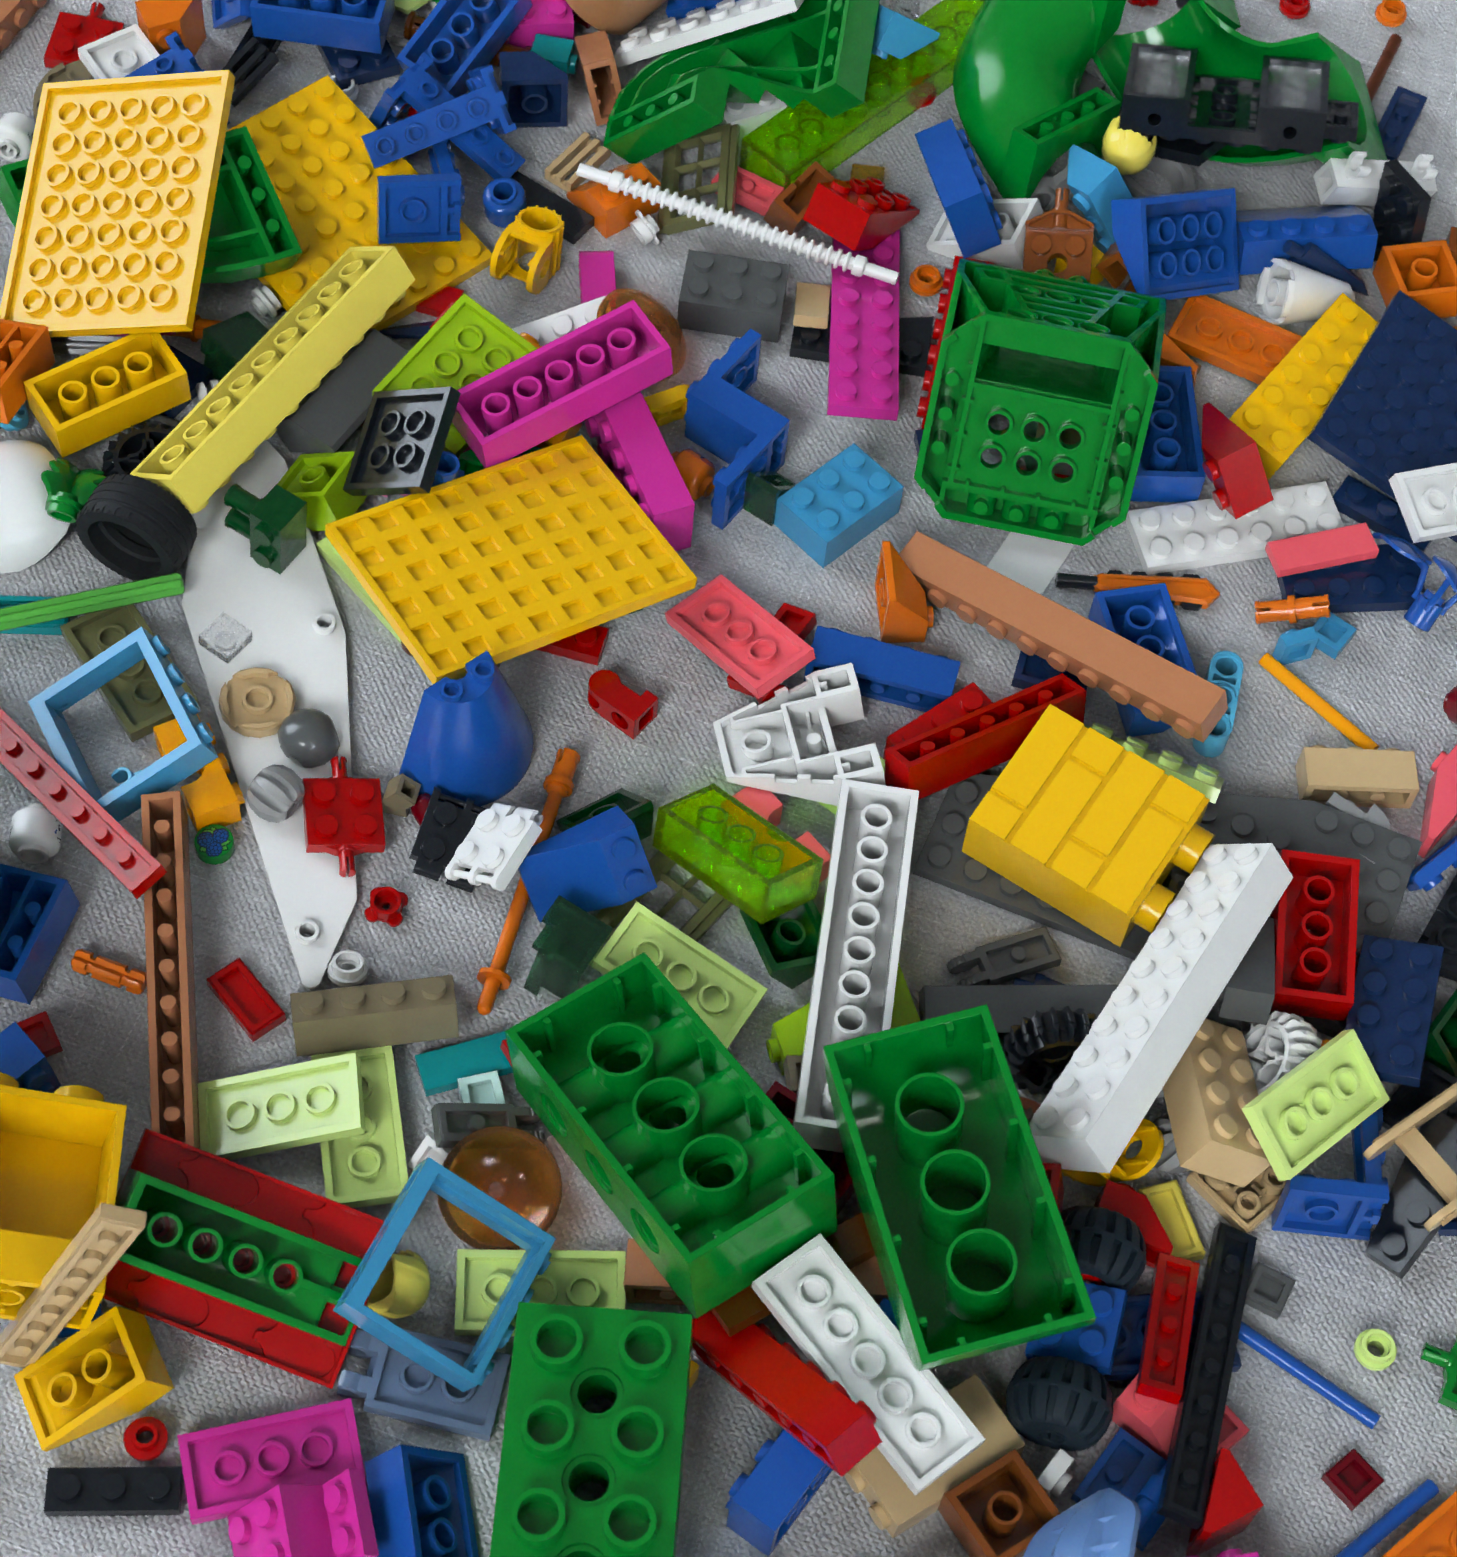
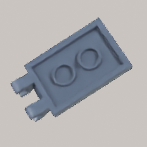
M362 1330L355 1331L349 1346L348 1355L364 1359L371 1358L367 1374L365 1376L353 1371L342 1370L337 1386V1395L351 1399L364 1398V1412L480 1440H490L511 1355L495 1351L490 1360L494 1363L493 1371L486 1376L482 1386L477 1384V1386L462 1392L371 1334ZM405 1330L462 1367L474 1347Z

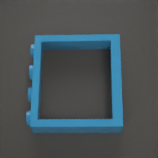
M142 626L28 701L57 763L117 822H120L141 808V795L166 792L218 758L211 743L214 734L205 722H200L197 713L201 711L198 703L189 692H185L182 684L186 682L183 674L174 663H170L167 657L171 653L170 649L163 643L159 634L153 636ZM145 658L187 741L102 796L62 712Z
M427 1157L414 1168L333 1311L455 1388L465 1392L477 1386V1384L482 1386L486 1376L492 1373L494 1363L490 1360L497 1347L502 1349L510 1339L515 1328L510 1323L517 1312L518 1302H530L534 1294V1290L530 1286L536 1275L541 1276L551 1263L549 1259L552 1254L549 1251L556 1238ZM429 1189L526 1250L463 1367L364 1305Z

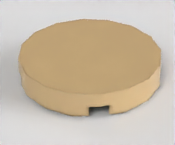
M258 667L240 670L235 673L233 678L222 686L219 697V709L223 721L233 731L246 737L255 738L267 737L278 733L283 720L295 711L296 704L293 687L287 679L285 681L278 676L277 672L271 669Z

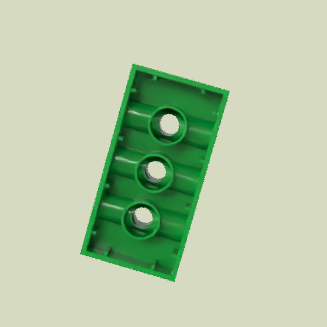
M645 952L505 1031L517 1090L696 1319L752 1285L754 1280L821 1233L824 1238H827L838 1231L833 1172Z
M518 1302L489 1557H676L692 1358L693 1314ZM599 1396L609 1399L614 1404L608 1411L603 1413H591L583 1408L586 1402ZM592 1481L606 1489V1493L594 1501H583L573 1495L578 1487Z

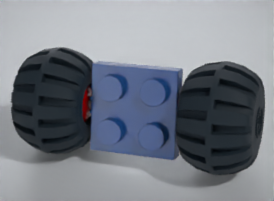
M1090 1205L1069 1207L1060 1212L1096 1316L1095 1323L1027 1342L1025 1350L1027 1361L1016 1370L1006 1391L1007 1414L1011 1425L1017 1433L1038 1445L1056 1450L1061 1448L1065 1451H1082L1093 1447L1104 1436L1112 1421L1113 1396L1110 1386L1102 1374L1111 1375L1128 1299L1127 1293L1138 1283L1146 1266V1244L1139 1227L1131 1219L1116 1211Z

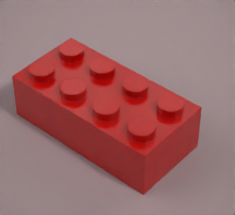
M1282 849L1279 855L1291 872L1293 879L1270 914V918H1274L1275 997L1270 1012L1276 1010L1300 1016L1344 1021L1354 1005L1360 859Z

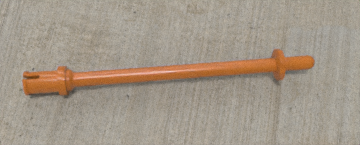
M560 748L556 753L551 774L545 777L543 787L548 795L541 813L543 821L539 827L542 829V832L534 845L550 838L562 799L572 795L574 789L572 780L581 759L579 753L573 749L564 748L562 750ZM521 876L490 967L480 968L477 975L478 981L484 985L477 1004V1010L481 1015L490 1014L498 991L509 989L512 981L511 977L505 973L529 901Z

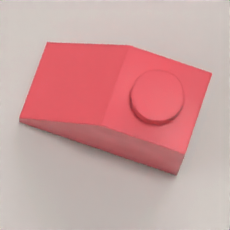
M1137 1375L1114 1402L1112 1421L1167 1461L1178 1405L1137 1394Z

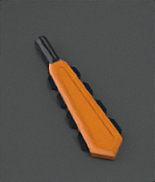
M1109 570L1107 573L1095 576L1057 573L1055 579V587L1085 589L1095 592L1165 583L1172 604L1179 605L1184 610L1192 611L1207 609L1220 595V592L1207 578H1201L1199 575L1194 574L1174 577L1171 573H1157L1155 576H1149L1146 572L1133 571L1128 575L1123 574L1121 571Z

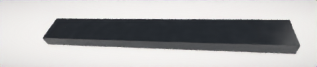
M1219 1222L1213 1230L1186 1364L1183 1393L1177 1408L1157 1508V1514L1195 1530L1199 1529L1204 1522L1257 1237L1222 1222Z

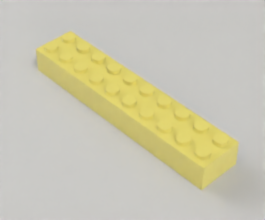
M349 247L130 475L144 478L164 488V490L175 496L188 509L189 513L195 514L204 509L209 502L208 499L216 490L229 483L233 472L241 464L246 463L254 456V450L264 440L269 439L276 433V427L285 417L297 411L302 399L308 393L315 391L321 385L320 380L330 370L335 369L342 363V357L352 347L363 341L364 334L372 325L377 324L385 317V312L389 307L406 295V289L415 281V278L396 247Z

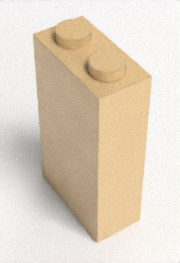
M976 1374L947 1392L983 1435L985 1441L915 1496L877 1447L845 1474V1478L853 1491L857 1494L862 1492L870 1504L868 1511L876 1526L880 1530L886 1528L892 1539L936 1512L944 1493L1014 1449L1021 1456L1025 1443Z

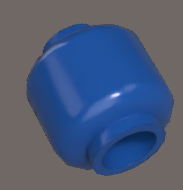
M508 177L497 178L491 181L484 189L482 198L485 215L497 227L506 228L515 221V216L518 215L520 210L527 208L525 190L515 179Z

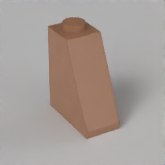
M601 30L574 37L596 126L608 123L610 113L619 92L622 90L606 30Z

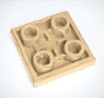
M1271 1165L1244 1188L1192 1171L1186 1179L1233 1228L1247 1234L1255 1230L1273 1213L1287 1180H1278Z

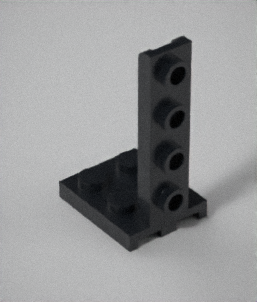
M1397 159L1384 163L1382 178L1379 182V192L1373 216V222L1378 233L1374 261L1378 260L1383 246L1422 242L1432 197Z

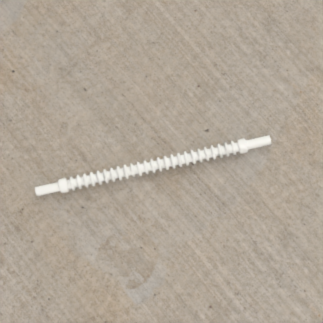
M581 162L577 168V176L606 185L611 192L619 193L623 191L624 196L632 194L633 199L641 197L643 203L650 200L652 206L659 203L661 209L667 206L670 212H673L674 209L678 210L679 215L685 212L687 213V218H691L693 215L696 216V221L705 219V224L708 225L710 222H713L715 228L722 225L724 231L731 228L733 229V234L740 231L742 232V237H746L748 234L751 236V240L759 238L760 243L768 241L770 247L777 244L779 250L786 247L788 253L795 250L797 256L803 253L806 255V259L814 257L815 262L823 260L825 266L832 263L834 269L841 266L843 272H846L847 269L851 270V275L857 277L866 275L892 285L897 283L899 272L870 263L865 256L858 254L856 257H853L852 252L844 254L842 248L835 251L833 245L826 248L824 247V242L817 245L815 244V239L809 242L806 241V236L798 238L797 233L789 235L787 229L780 232L778 226L771 229L769 223L762 226L760 225V220L754 223L751 221V217L743 219L742 214L734 216L732 210L725 213L723 207L716 210L714 204L707 207L705 201L699 204L696 198L690 201L687 195L679 197L678 192L670 194L668 188L661 191L659 185L653 188L650 182L646 185L642 184V179H638L635 182L633 181V176H629L627 179L624 173L616 170L610 173Z

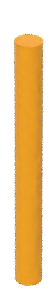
M1266 653L1260 659L1259 665L1357 747L1378 749L1379 745L1273 656Z

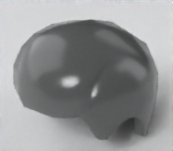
M298 709L283 720L278 730L280 747L286 757L297 759L304 768L325 765L336 756L340 745L332 719L317 709Z

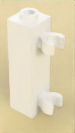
M1362 151L1352 152L1348 159L1330 158L1313 175L1320 203L1375 206L1384 163L1391 160H1365L1367 152ZM1420 154L1415 161H1398L1431 197L1438 191L1435 180L1438 171L1432 169L1430 161L1434 159L1433 155Z

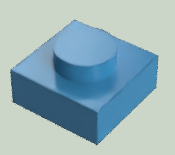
M1330 612L1329 618L1320 617L1313 625L1319 636L1316 648L1335 660L1354 637L1357 629Z
M1313 626L1300 630L1298 628L1290 629L1280 635L1272 656L1282 665L1309 659L1313 654L1319 636Z

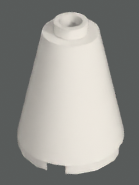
M1273 258L1271 260L1273 265L1270 268L1264 267L1256 294V304L1262 305L1264 313L1258 314L1259 318L1276 326L1318 320L1342 293L1355 302V293L1349 283L1283 258Z

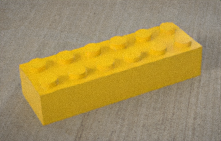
M1344 293L1335 300L1229 418L1256 442L1267 480L1274 475L1310 434L1378 323Z

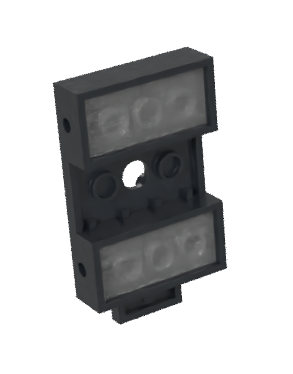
M1133 43L1123 93L1119 129L1139 132L1142 136H1160V138L1169 141L1185 138L1193 139V141L1200 144H1209L1215 141L1225 142L1232 147L1255 145L1269 151H1275L1280 148L1294 149V151L1301 154H1310L1314 151L1321 152L1323 139H1328L1338 144L1347 143L1348 141L1356 142L1359 103L1328 100L1329 61L1264 55L1260 80L1195 74L1198 49Z

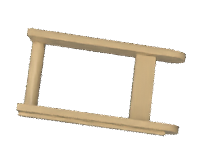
M1457 1082L1375 1138L1372 1145L1363 1153L1364 1157L1371 1161L1394 1144H1397L1446 1201L1447 1205L1424 1223L1423 1226L1428 1232L1433 1231L1440 1225L1445 1226L1457 1217V1175L1417 1128L1457 1101Z

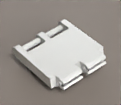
M494 803L490 809L482 811L476 818L475 824L464 841L457 847L455 855L447 865L445 877L453 881H457L459 878L467 879L471 885L476 886L482 883L490 884L494 890L503 891L541 834L542 829L539 826L543 821V815H538V810L522 807L515 809V806Z

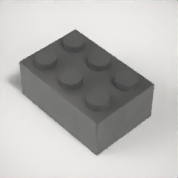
M688 250L678 303L677 328L734 337H742L751 328L762 335L761 341L778 343L790 265Z

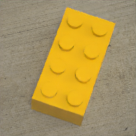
M160 333L127 335L23 382L30 410L62 458L128 429L131 425L139 424L191 400L187 372Z

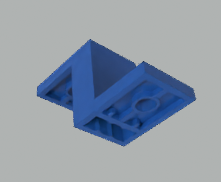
M751 328L741 338L737 337L729 346L728 352L720 360L715 359L708 368L707 374L700 381L695 380L686 393L688 401L687 411L684 416L686 421L685 437L730 464L727 468L722 467L713 479L715 488L714 497L711 501V507L713 508L711 523L721 530L735 518L785 462L790 420L745 393L757 380L762 338L761 334Z

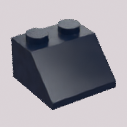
M533 51L499 52L500 91H503L507 102L505 105L512 123H515L517 128L567 127L568 74Z

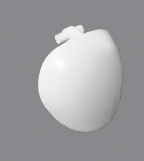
M29 440L0 441V573L2 574L22 571L36 564L59 543L70 523L50 517L47 514V510H45L48 493L41 479V474L46 470L52 471L49 462L52 460L56 461V459L44 446Z

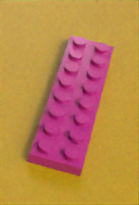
M900 229L871 250L853 251L832 238V245L835 251L842 248L844 254L852 252L853 257H856L858 254L865 256L870 263L900 273ZM831 263L827 415L897 421L899 411V277L896 285H892L866 275L862 277L851 275V270L847 269L846 272H843L841 266L834 269Z

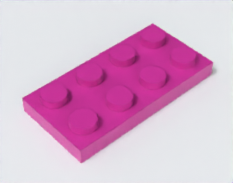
M351 1398L177 1435L192 1525L227 1518L278 1484L323 1485L348 1468L363 1469L367 1487Z

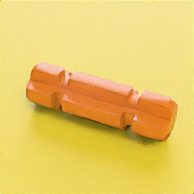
M78 949L71 960L73 971L83 975L91 973V978L118 988L126 986V991L137 995L144 992L147 986L146 972L136 968H132L130 971L128 970V965L101 955L93 957L94 953L85 949Z

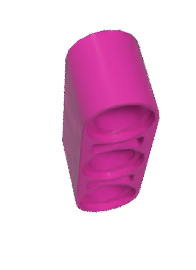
M579 251L581 304L606 295L611 311L616 309L614 252Z

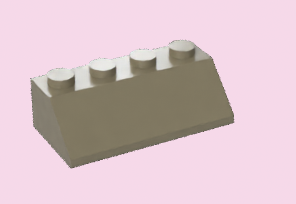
M452 975L290 994L297 1057L459 1037L457 1003Z

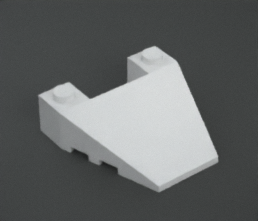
M852 663L814 671L805 676L806 682L790 690L784 686L774 691V698L758 706L756 702H753L713 722L726 780L729 783L835 806L838 804L842 779L886 785L884 770L876 743L841 751L836 750L830 727L864 719L860 688Z

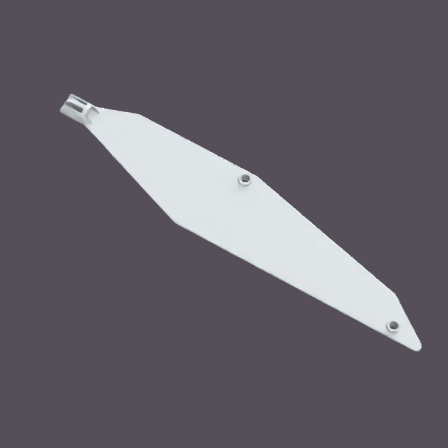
M218 379L209 381L210 391L219 383ZM204 382L197 383L195 387L200 401L208 394ZM264 440L254 450V456L246 463L241 464L233 472L229 483L217 489L208 499L207 506L193 516L197 527V537L188 554L182 609L234 773L244 797V804L301 983L307 989H315L320 985L356 905V874L348 877L347 871L346 877H341L339 875L338 856L328 853H306L303 803L287 820L279 823L268 822L258 817L250 808L247 801V792L257 774L273 764L284 765L292 769L303 780V778L332 777L331 763L329 761L325 765L304 768L297 759L286 757L280 747L278 733L262 738L243 736L233 731L223 721L219 709L221 688L225 682L227 684L233 678L235 673L253 667L267 668L277 672L279 677L285 681L287 679L293 687L296 697L295 711L298 709H317L332 719L340 743L336 756H338L339 762L341 756L347 759V776L352 777L346 632L310 530L306 529V547L279 574L270 568H264L257 564L250 557V540L224 525L225 518L232 509V507L224 504V497L233 484L240 485L241 488L261 499L278 484L288 471L285 459L267 440ZM311 933L313 935L311 937H304L301 934Z

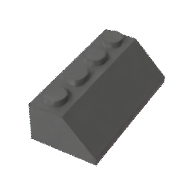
M369 329L364 334L363 341L352 347L342 357V363L335 369L330 370L320 380L321 385L302 399L297 411L285 417L276 427L277 434L288 450L297 453H335L366 419L373 398L372 390L409 351L378 330Z

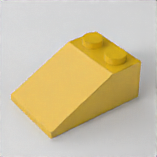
M117 1305L92 1321L88 1330H79L41 1356L35 1363L28 1365L14 1375L42 1451L46 1452L140 1412L174 1389L145 1315Z

